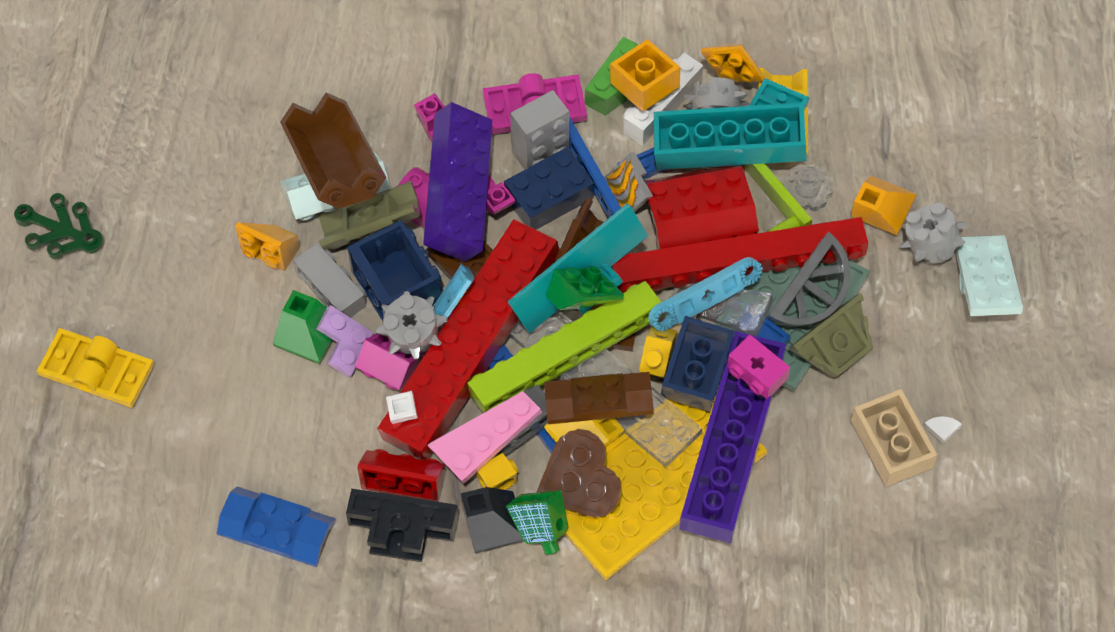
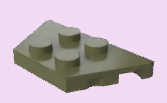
M862 293L852 297L789 346V349L831 377H836L873 349L871 336L868 332V318L863 316L861 302L864 301Z

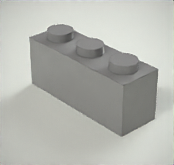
M317 243L293 260L295 272L326 307L333 306L351 318L366 307V293L359 283L354 284L350 280V275L343 266L339 267L334 262L335 259L328 249L323 250Z

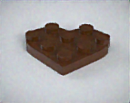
M576 429L569 431L564 436L562 435L555 444L537 492L561 490L565 508L584 516L598 518L608 516L616 509L621 501L622 483L616 473L605 466L607 460L606 445L600 437L589 430Z

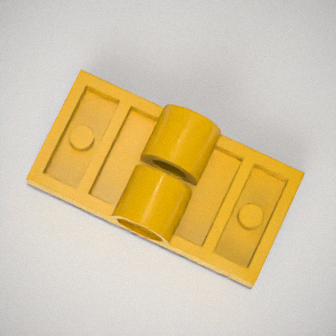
M59 328L37 369V373L44 378L133 408L154 366V362L152 359L118 348L113 341L103 336L96 335L91 339Z

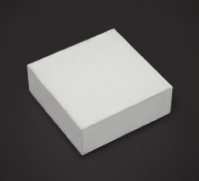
M412 391L386 397L392 424L418 418Z

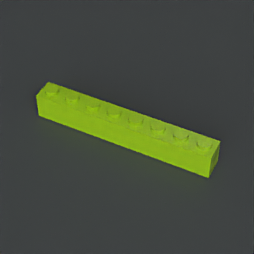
M646 281L639 285L631 286L623 293V299L608 302L595 310L587 311L578 320L566 323L557 332L543 336L536 344L529 348H522L515 356L498 362L485 373L475 375L468 382L471 397L482 413H485L529 387L533 388L537 384L539 387L543 386L544 382L557 378L650 324L648 320L649 313L654 306L661 303L660 299Z

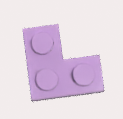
M329 306L316 329L337 342L326 364L349 377L356 368L355 365L365 339L371 337L373 332L333 306Z

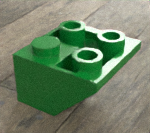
M588 266L587 268L568 267L566 269H555L546 297L559 310L581 309L621 300L624 294L599 268Z
M293 290L282 309L273 346L320 364L333 340L316 329L327 307L316 298Z

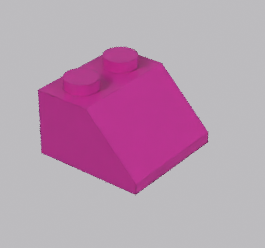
M374 334L365 339L355 367L362 370L366 376L385 382V385L391 389L400 390L406 385L427 352L421 351L419 359L416 360L411 353L405 354L401 351H396L391 355L389 353L391 342L388 336Z

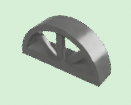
M828 232L824 235L766 318L771 322L790 328L807 327L824 320L840 306L850 284V265L845 250L831 233ZM828 249H830L838 265L816 268ZM839 273V287L835 298L808 280V278ZM802 286L830 306L818 315L807 317ZM795 297L799 318L782 315Z

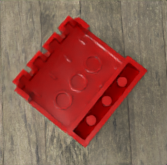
M740 165L720 166L644 180L653 195L645 203L649 205L656 228V244L658 249L732 238V236L757 234L759 231L755 203L743 167Z

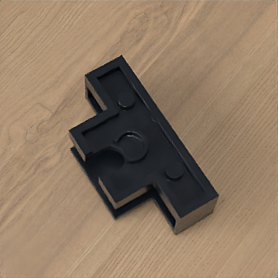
M351 488L346 516L348 525L370 529L367 539V545L370 546L369 554L422 562L427 538L454 542L458 522V507L456 504Z

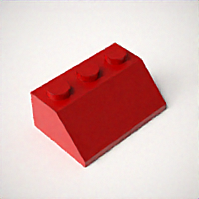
M375 449L374 451L366 450L357 466L361 489L437 502L440 500L446 473L445 464L436 459L428 458L421 460L409 454H400L399 456L389 454L385 450Z

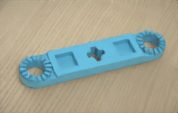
M746 257L654 306L649 313V323L658 331H666L673 325L682 323L685 316L693 317L740 292L744 287L755 284L754 282H757L758 278L761 277L760 274H762L761 270L763 268L761 264L751 257ZM752 265L753 270L751 274L745 276L744 274L746 272L744 271L747 270L746 268H749L748 266L751 267ZM709 290V292L707 293V297L704 299L703 296H705V291ZM665 311L667 313L666 318L658 323L657 317H660L659 314L661 315Z

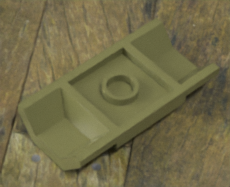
M412 181L375 194L371 199L320 215L319 220L324 232V238L319 240L320 246L330 251L351 243L350 240L360 239L368 233L382 230L392 225L393 222L396 223L402 220L404 223L420 217V202Z

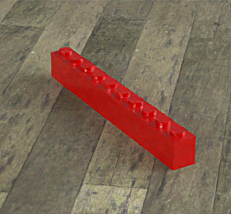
M862 217L626 254L612 265L611 268L623 281L617 286L622 293H625L631 286L639 285L644 281L656 292L662 288L673 286L681 288L687 284L701 282L746 257H751L758 261L763 268L762 272L772 270L780 272L791 267H802L828 232L839 241L847 257L852 260L866 255L869 242ZM828 249L819 263L829 264L836 262L830 249ZM752 265L746 268L747 270L744 271L746 272L744 275L751 274L753 270Z

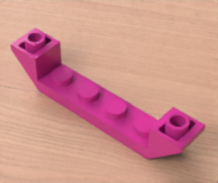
M435 93L414 104L418 117L431 142L433 138L434 115L445 107ZM488 175L486 211L496 214L514 204L515 199L502 182L496 184L491 176Z

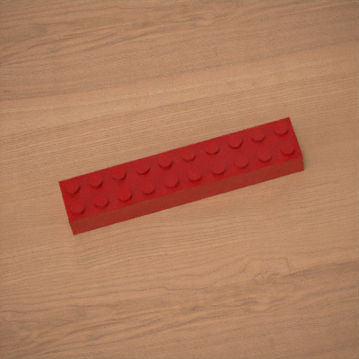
M515 219L512 220L437 335L441 345L430 346L400 392L412 391L418 418L392 424L388 411L377 428L383 441L417 459L426 460L432 456L433 451L428 447V444L446 434L470 396L468 382L475 375L485 373L519 320L508 304V301L555 263L560 250L556 239Z

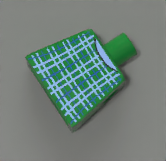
M561 490L520 494L506 505L525 543H541L545 555H550L560 550L557 539L568 531V522Z

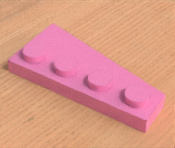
M522 391L429 443L428 447L464 484L537 418L542 411Z

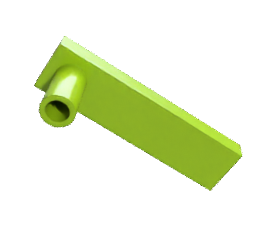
M765 164L744 165L745 170L787 218L767 232L812 225V218Z

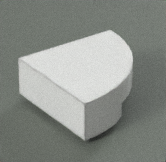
M941 416L925 422L924 428L944 444L961 428L962 424L953 418Z

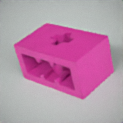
M751 335L737 346L728 357L727 367L730 373L738 379H743L755 394L762 395L766 399L788 379L790 366Z

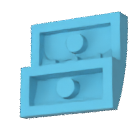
M462 264L433 305V311L436 315L449 318L474 281V276L469 268Z

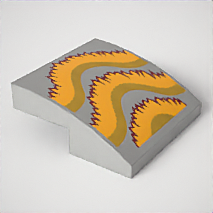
M631 152L604 177L620 207L622 208L624 205L629 204L634 212L653 196L642 178L647 172L635 152Z

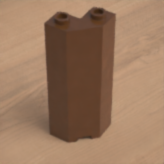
M326 92L314 111L292 103L280 123L317 200L340 209L373 198L387 177L347 102Z

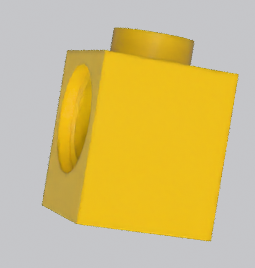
M501 453L489 460L476 472V479L482 488L491 487L508 490L517 484V473H519V470L512 459L507 460L505 455Z

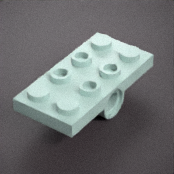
M1005 235L961 237L965 244L958 246L955 252L960 270V291L962 295L965 294L970 316L1022 314L1023 305Z

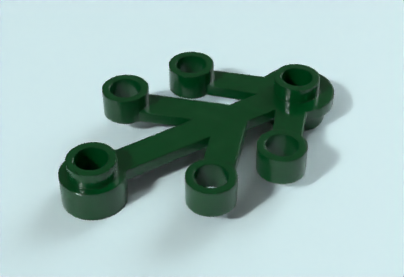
M55 193L50 197L51 206L56 210L59 222L35 213L34 209L27 204L19 205L14 211V217L20 226L27 227L34 223L52 231L42 235L30 233L25 237V243L30 250H37L41 246L49 244L47 252L52 259H59L65 254L80 249L86 253H95L103 244L102 234L98 230L91 229L87 217L88 209L83 202H77L72 206L73 215L79 219L82 231L72 228L65 208L66 200L61 193ZM56 200H62L59 204L54 203ZM80 208L84 209V210H83L82 212H80V213H77V212H76V211H77L78 209H80ZM67 237L74 240L63 245L55 242ZM94 238V239H93L92 241H90V242H87V241H86L87 239ZM31 240H37L36 243L30 244ZM53 249H59L58 252L52 253Z

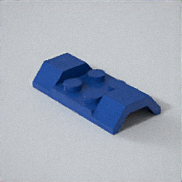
M237 486L230 491L220 513L217 535L317 567L322 545L329 529L335 525L336 518L312 511L311 508L262 492L259 494Z

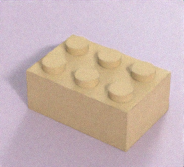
M902 389L854 407L851 422L886 487L934 468L938 455Z

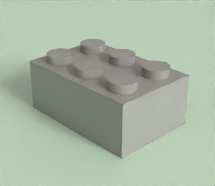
M553 90L510 113L512 153L524 170L566 147L569 148V110Z

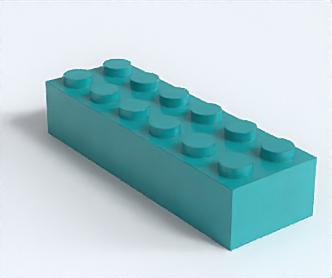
M804 103L654 112V155L657 170L807 161Z

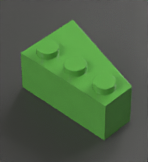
M622 37L585 88L586 106L606 116L628 100L610 83V63L639 44Z

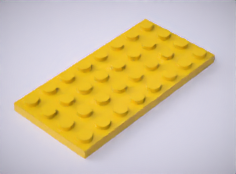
M668 399L654 410V414L646 416L606 447L607 460L605 466L613 470L622 483L621 501L608 516L594 518L565 508L568 531L564 535L605 581L680 523L681 513L713 405L711 411L708 412ZM761 443L759 444L754 464L767 455V449Z

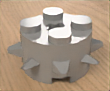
M713 77L710 78L709 83L703 84L698 80L693 84L692 94L683 96L686 99L692 100L687 104V107L692 109L739 107L750 104L742 100L747 96L746 92H741L742 86H735L734 80Z
M939 202L910 212L906 217L907 222L902 226L906 231L908 240L903 242L900 247H911L915 261L926 259L930 263L943 262L954 255V250L958 246L965 244V241L960 237L959 229L967 225V222H956L952 210Z
M405 291L404 295H401L390 305L382 306L385 311L384 324L376 329V334L389 337L391 342L389 353L391 355L396 351H401L405 354L411 353L416 360L419 359L421 351H427L431 345H441L437 338L439 333L438 327L447 322V317L434 313L432 308L434 297L431 296L425 300L418 296H412L408 291ZM413 322L416 323V325H414V326H413V325H409V326L407 327V325H408L409 323H413Z

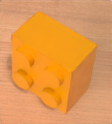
M646 39L610 63V83L640 110L645 111L680 87L681 67L650 40Z

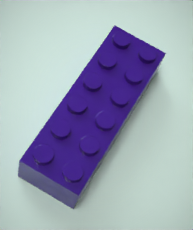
M451 102L434 115L423 245L467 261L483 251L493 120Z

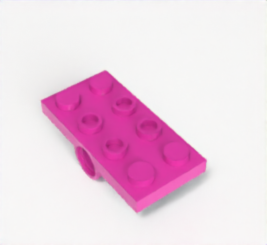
M529 73L519 79V83L482 88L487 117L493 120L492 134L511 132L510 113L552 90L569 110V116L573 122L587 121V112L579 74L543 79L540 74Z

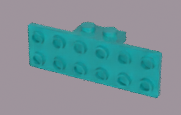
M629 204L624 205L508 301V304L529 333L559 310L546 297L555 269L594 266L599 268L616 287L623 282L611 266L648 236ZM593 306L581 308L578 310L582 314H585Z

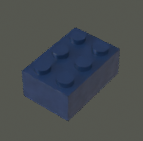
M568 147L504 181V186L515 199V203L511 205L525 225L536 230L581 206L587 198H594V182Z
M685 316L662 384L660 397L710 412L735 331Z

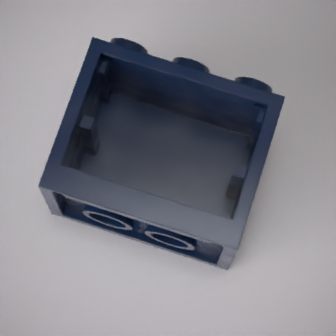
M402 220L347 247L351 272L364 289L367 298L382 322L385 314L382 306L390 305L401 295H404L405 291H408L412 296H418L425 300L431 296L434 297L432 307L439 298L440 292L443 291L439 282L441 275L435 265L431 267L427 261L429 257L423 246L419 247L417 245L414 231L411 227L406 228Z

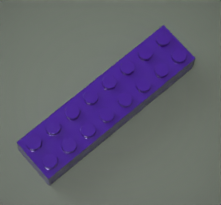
M735 331L729 354L750 334ZM751 335L782 361L784 360L785 343ZM727 358L681 513L679 530L731 544L774 393L768 399L762 395L755 394L743 379H738L730 373L727 367Z

